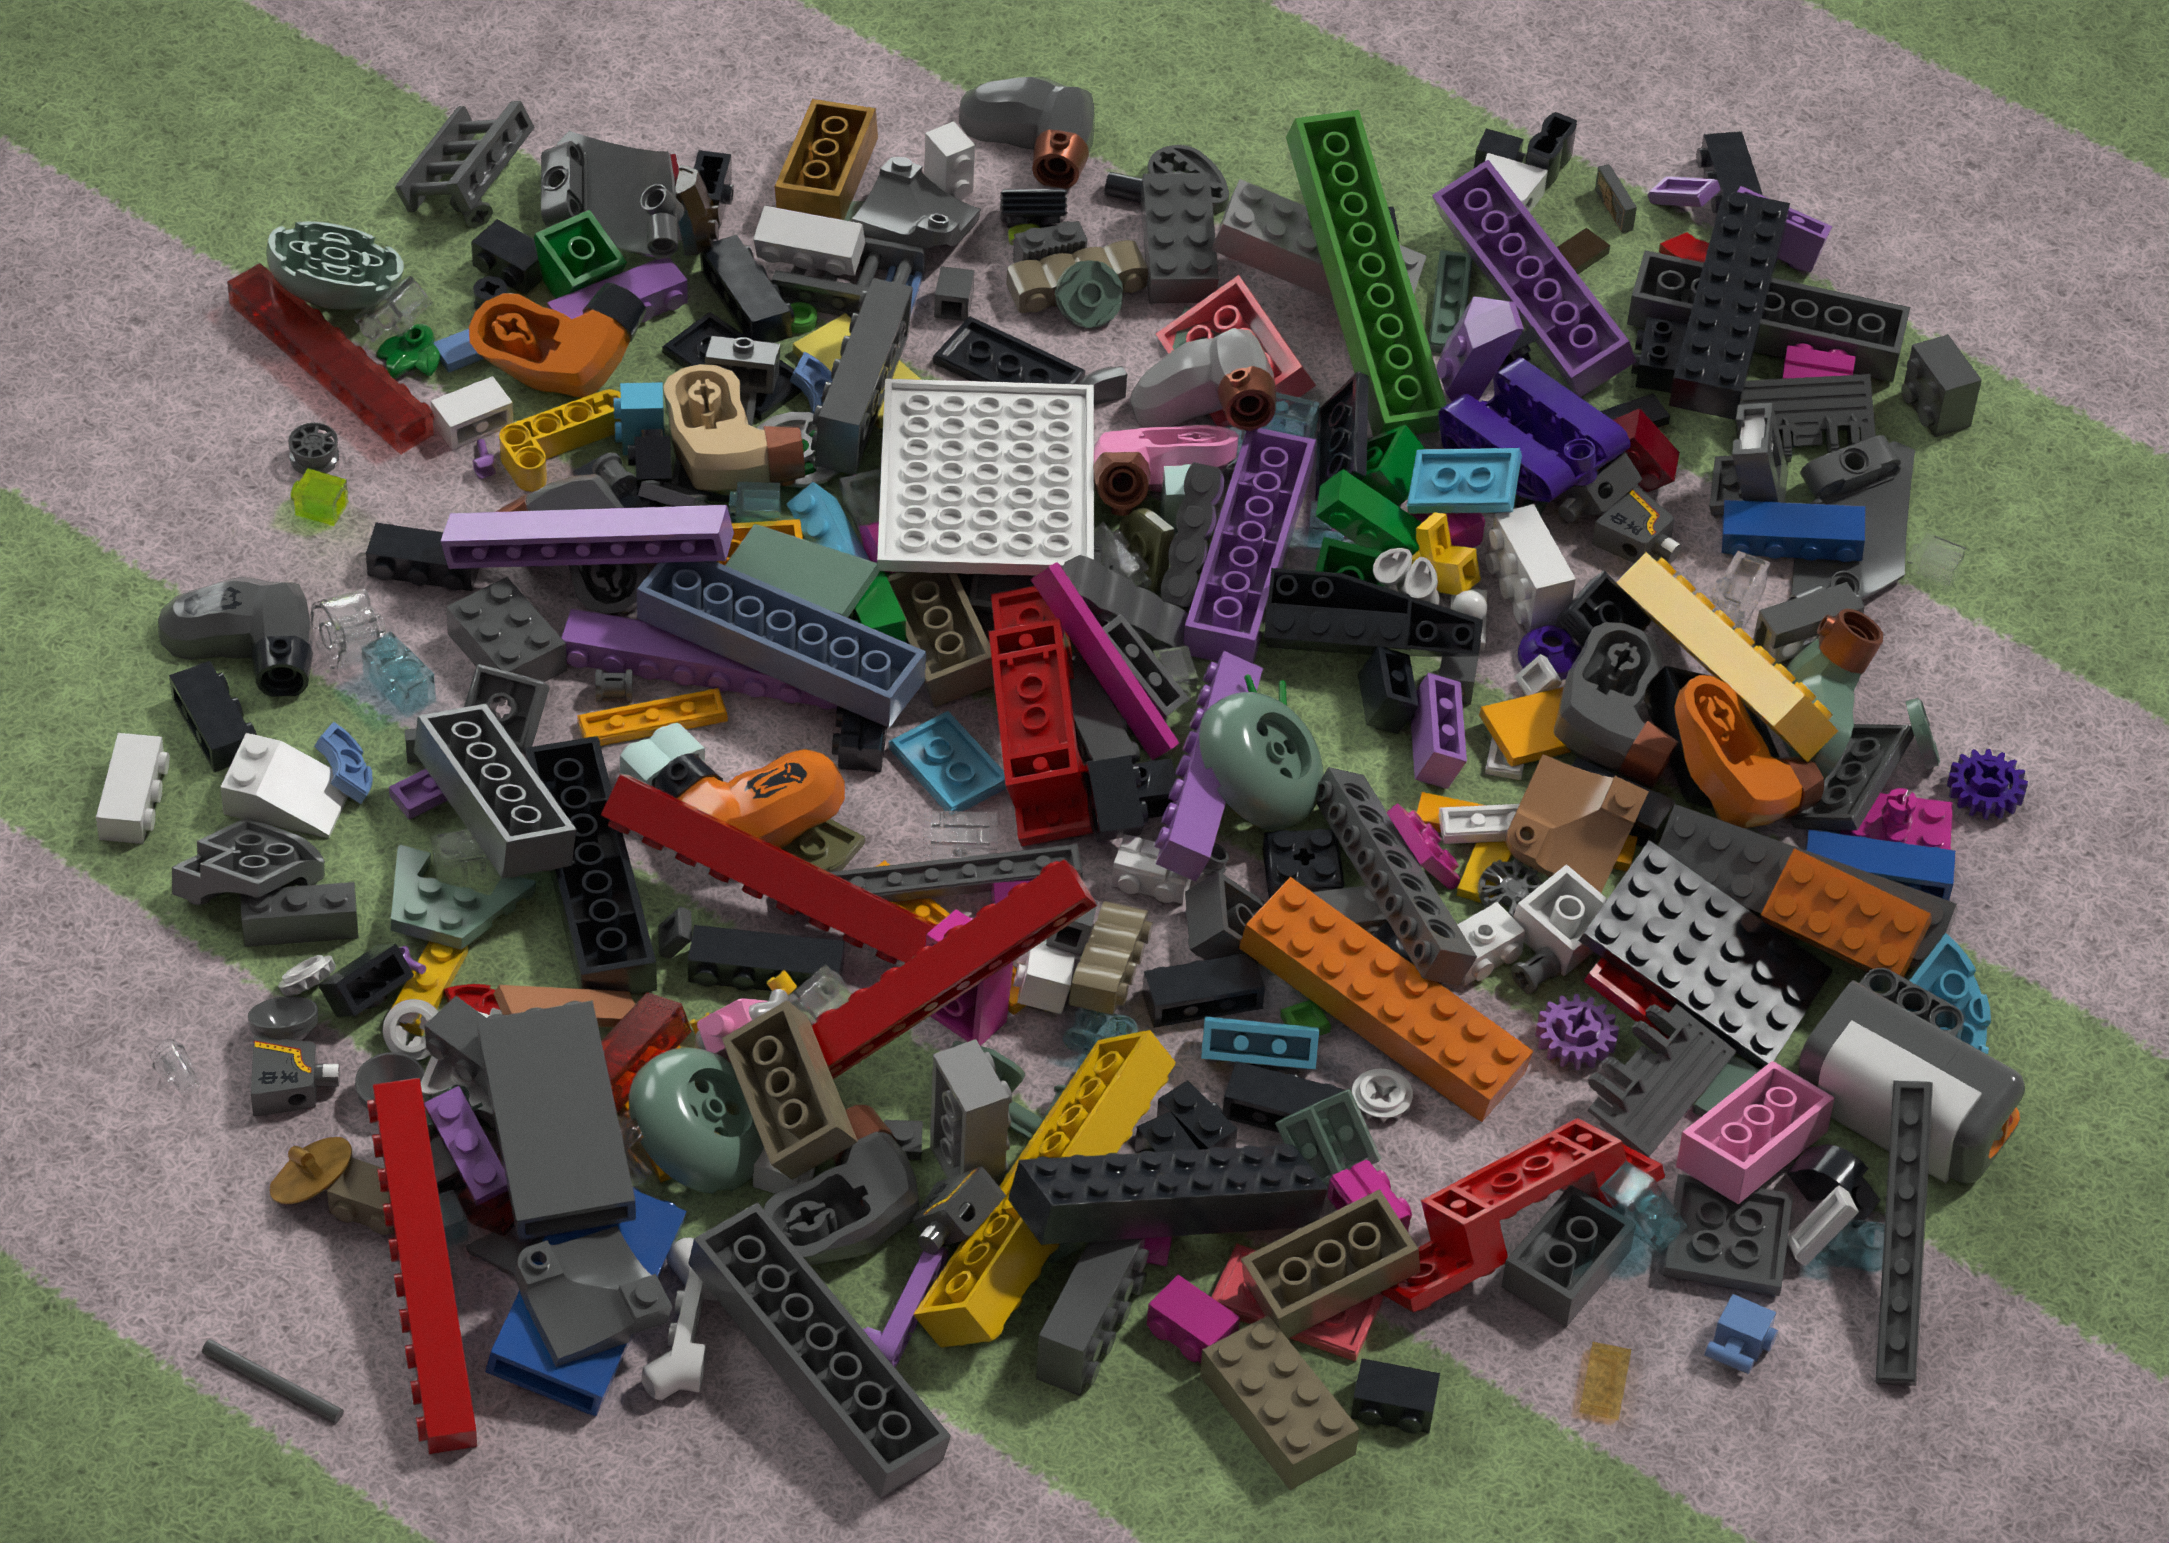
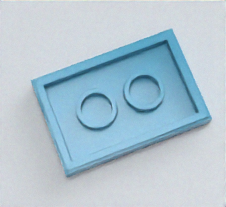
M1520 448L1417 450L1407 502L1409 513L1513 512L1522 458Z
M949 711L905 732L888 743L889 750L951 818L1007 789L1004 771Z

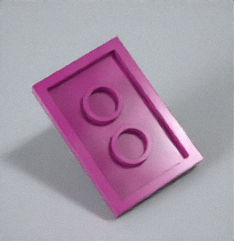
M1896 788L1889 794H1879L1858 830H1840V834L1951 850L1953 802L1917 798L1913 792L1907 797L1908 789Z

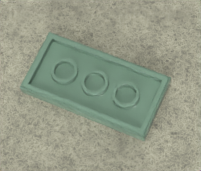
M757 524L753 525L725 565L847 618L880 572L878 563Z

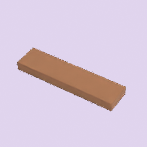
M499 985L494 992L503 1015L521 1013L535 1007L544 1009L562 1006L571 1001L586 1002L593 1000L598 1027L634 1029L638 1027L642 1020L630 992Z

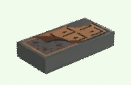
M1609 164L1598 166L1595 191L1622 233L1633 231L1637 210L1636 205Z

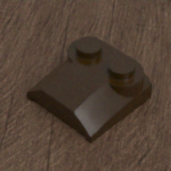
M683 165L679 166L675 186L676 199L684 207V215L679 221V228L685 256L698 255L713 247L714 240L719 239L718 226L722 225L720 206H714L712 199L709 198L698 170Z

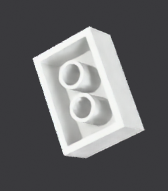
M1533 504L1513 509V512L1496 513L1494 515L1493 529L1489 531L1490 549L1489 553L1486 554V565L1491 574H1496L1502 596L1505 599L1509 598L1517 623H1523L1527 632L1542 626L1553 625L1559 628L1563 627L1557 621V617L1573 600L1576 578L1536 507Z

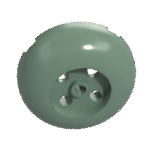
M311 221L296 222L295 228L286 230V228L280 226L273 230L268 238L266 249L267 263L276 281L294 296L321 307L338 310H359L375 306L393 294L401 281L404 269L401 257L392 247L388 246L383 249L374 244V236L342 225Z
M1240 692L1228 695L1208 708L1200 725V750L1205 768L1209 769L1212 767L1221 785L1217 788V791L1227 804L1248 822L1271 831H1280L1296 826L1306 819L1317 805L1318 782L1322 780L1324 773L1318 746L1301 718L1279 700L1255 692Z
M678 1048L657 1055L638 1071L633 1079L629 1093L631 1120H637L644 1137L640 1140L643 1148L666 1174L691 1189L711 1194L717 1190L730 1189V1191H734L753 1177L754 1164L760 1157L764 1146L732 1063L729 1060L703 1049Z

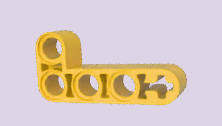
M612 389L602 390L503 427L499 433L500 459L516 485L524 491H537L544 487L547 482L546 459L614 435L615 422H621V419H614V398H621V392Z

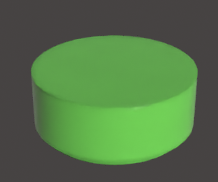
M803 302L790 304L795 316V321L791 323V331L798 334L812 331L817 325L816 309L812 305Z

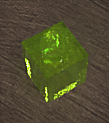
M307 468L301 480L295 481L291 490V500L294 501L295 515L335 526L349 503L347 479Z

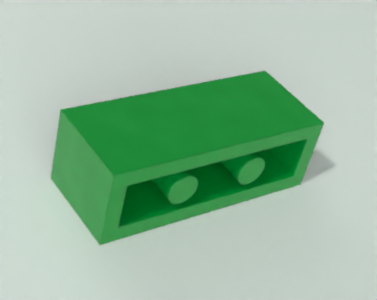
M1344 469L1320 486L1315 517L1357 545L1383 552L1395 548H1405L1412 555L1419 550V545L1416 541V528L1422 522Z

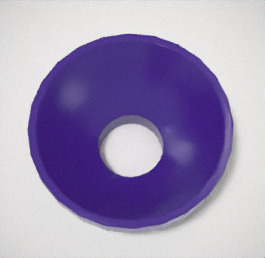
M1553 625L1542 626L1529 631L1523 636L1518 647L1517 656L1520 665L1524 669L1536 657L1542 654L1549 660L1560 679L1563 680L1567 678L1570 668L1582 651V647L1564 629ZM1546 637H1556L1562 644L1557 647H1550L1544 644L1542 640Z

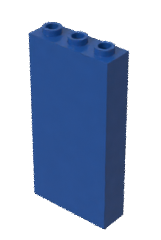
M633 1187L636 1220L548 1235L544 1237L542 1242L548 1240L550 1245H558L618 1226L622 1236L642 1266L651 1275L656 1274L659 1279L667 1262L670 1248L680 1233L687 1211L678 1208L672 1202L658 1200L641 1193L637 1188ZM533 1262L536 1265H543L542 1262ZM519 1291L490 1352L485 1372L586 1414L597 1416L634 1334H631L629 1343L556 1367Z

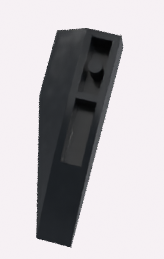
M1271 568L1264 639L1269 648L1372 655L1377 646H1382L1417 657L1480 656L1482 619L1343 573Z

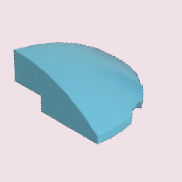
M1945 933L1912 971L1907 980L1961 1010L1964 1016L1961 1040L1988 1054L1989 1047H1986L1987 1027L1991 1023V1014L1987 995L1982 994L1974 977L1976 968L1967 954ZM1907 1009L1908 1011H1911V1012H1917V1010H1914V1009ZM1940 1027L1943 1030H1951L1946 1027Z

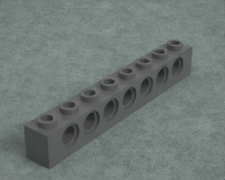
M1328 767L1322 780L1318 782L1319 793L1316 797L1318 808L1422 978L1459 986L1476 960L1477 955L1412 851L1387 815V811L1365 776Z

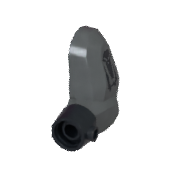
M236 577L187 591L174 597L161 609L158 618L159 638L161 645L173 656L187 660L215 657L234 659L252 657L257 687L265 695L271 697L297 696L308 687L313 658V634L307 600L299 584L295 582H273L250 577Z

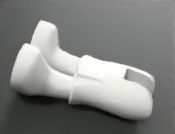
M1405 548L1390 549L1377 557L1373 565V572L1376 580L1381 585L1392 586L1396 584L1397 592L1439 605L1440 597L1436 589L1438 584L1437 573L1428 559L1419 557L1412 564V554Z

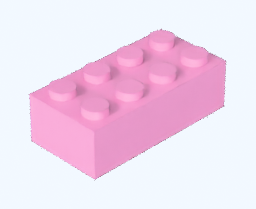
M1771 1061L1682 1132L1676 1167L1739 1204L1828 1132L1835 1097L1776 1062Z

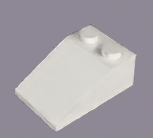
M249 733L245 734L221 785L224 815L242 819L247 817L268 825L330 838L348 795L330 784L333 778L332 768L280 740Z

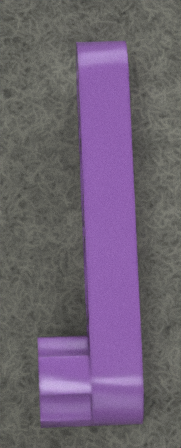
M941 1247L935 1254H930L923 1250L883 1332L870 1327L863 1328L895 1369L912 1336L908 1333H913L918 1324V1320L913 1314L946 1266L949 1253L947 1248Z

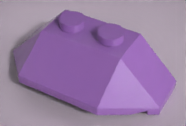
M1484 297L1472 298L1446 340L1437 364L1438 377L1441 378L1445 393L1451 401L1463 394H1469L1478 401L1524 330L1515 302Z

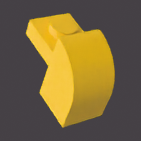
M1434 512L1416 528V541L1419 545V550L1412 555V564L1419 557H1425L1431 562L1437 573L1438 584L1436 589L1438 592L1458 595L1463 591L1470 590L1481 580L1476 548L1453 546L1451 544L1446 514Z

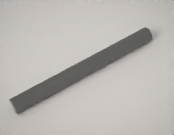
M211 1339L207 1340L202 1348V1353L335 1424L344 1414V1409Z

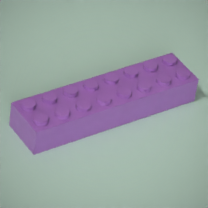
M1486 160L1432 195L1442 220L1503 300L1515 302L1522 325L1526 330L1534 326L1540 338L1535 342L1577 396L1581 398L1636 362L1627 337L1489 160Z
M1262 428L1252 431L1246 430L1186 620L1184 655L1218 662L1223 651H1226L1254 664L1266 624L1271 568L1283 569L1313 470L1316 439Z

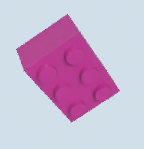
M955 909L927 933L925 946H933L944 938V934L949 929L957 925H965L973 918H969ZM1013 962L930 1017L967 1042L976 1039L981 1046L1007 1022Z

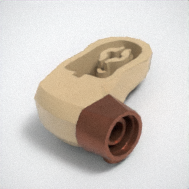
M699 364L682 368L667 378L663 391L674 452L683 465L693 487L710 493L730 495L746 492L766 484L790 486L797 479L805 478L804 452L800 428L763 426V430L748 425L746 413L740 401V380L732 371L716 365Z

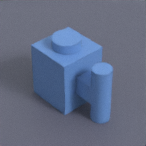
M1732 1294L1717 1323L1714 1341L1709 1342L1704 1356L1749 1374L1754 1361H1758L1762 1351L1770 1352L1778 1335V1330L1773 1328L1776 1312Z

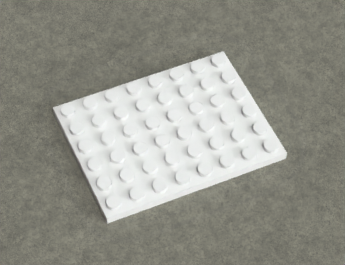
M885 379L877 558L879 571L1036 576L1055 562H1058L1063 569L1065 561L1078 555L1094 560V385Z

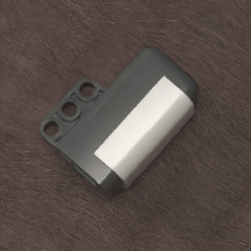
M1885 968L1872 969L1864 976L1860 983L1853 980L1847 985L1812 1031L1800 1055L1798 1076L1835 1097L1831 1118L1889 1151L1893 1080L1933 1082L1929 1174L1943 1182H1947L1949 1178H1952L1957 1182L1969 1184L1976 1182L1982 1177L2016 1130L2020 1121L2017 1105L2025 1093V1083L2022 1076L2016 1070L1961 1040L1964 1016L1961 1010ZM1874 991H1882V992H1885V993H1884V994H1880V993H1876V992H1874ZM1907 1009H1914V1010H1917V1012H1911V1011H1908ZM1940 1027H1946L1951 1030H1943Z

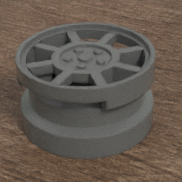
M315 422L306 423L295 428L289 435L290 463L297 472L307 476L318 473L319 475H324L335 468L337 461H339L338 437L330 426ZM320 429L326 431L327 433H318V431Z

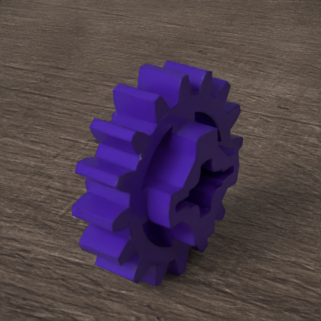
M1973 749L1970 758L1961 754L1959 755L1958 763H1952L1946 787L1951 788L1950 798H1959L1957 803L1959 809L1966 806L1970 808L1969 815L1973 816L1977 811L1982 812L1983 818L1988 820L1990 813H1995L1999 819H2002L2005 810L2008 813L2014 814L2017 805L2022 806L2028 786V781L2024 780L2025 770H2015L2018 761L2015 759L2009 762L2005 761V753L2003 752L1996 757L1992 756L1991 749H1986L1984 755H1980L1976 749Z

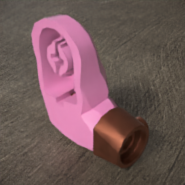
M1211 425L1150 427L1105 432L1094 445V489L1104 503L1111 506V513L1113 515H1129L1132 512V508L1144 500L1148 490L1162 492L1164 466H1182L1195 462L1218 467L1221 471L1225 469L1237 456L1239 435L1225 427Z

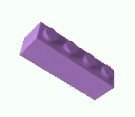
M670 258L656 259L547 302V308L561 312L571 319L583 314V308L605 283H614L628 289L644 303L646 313L641 322H646L656 315L669 310H676L688 303L687 279Z

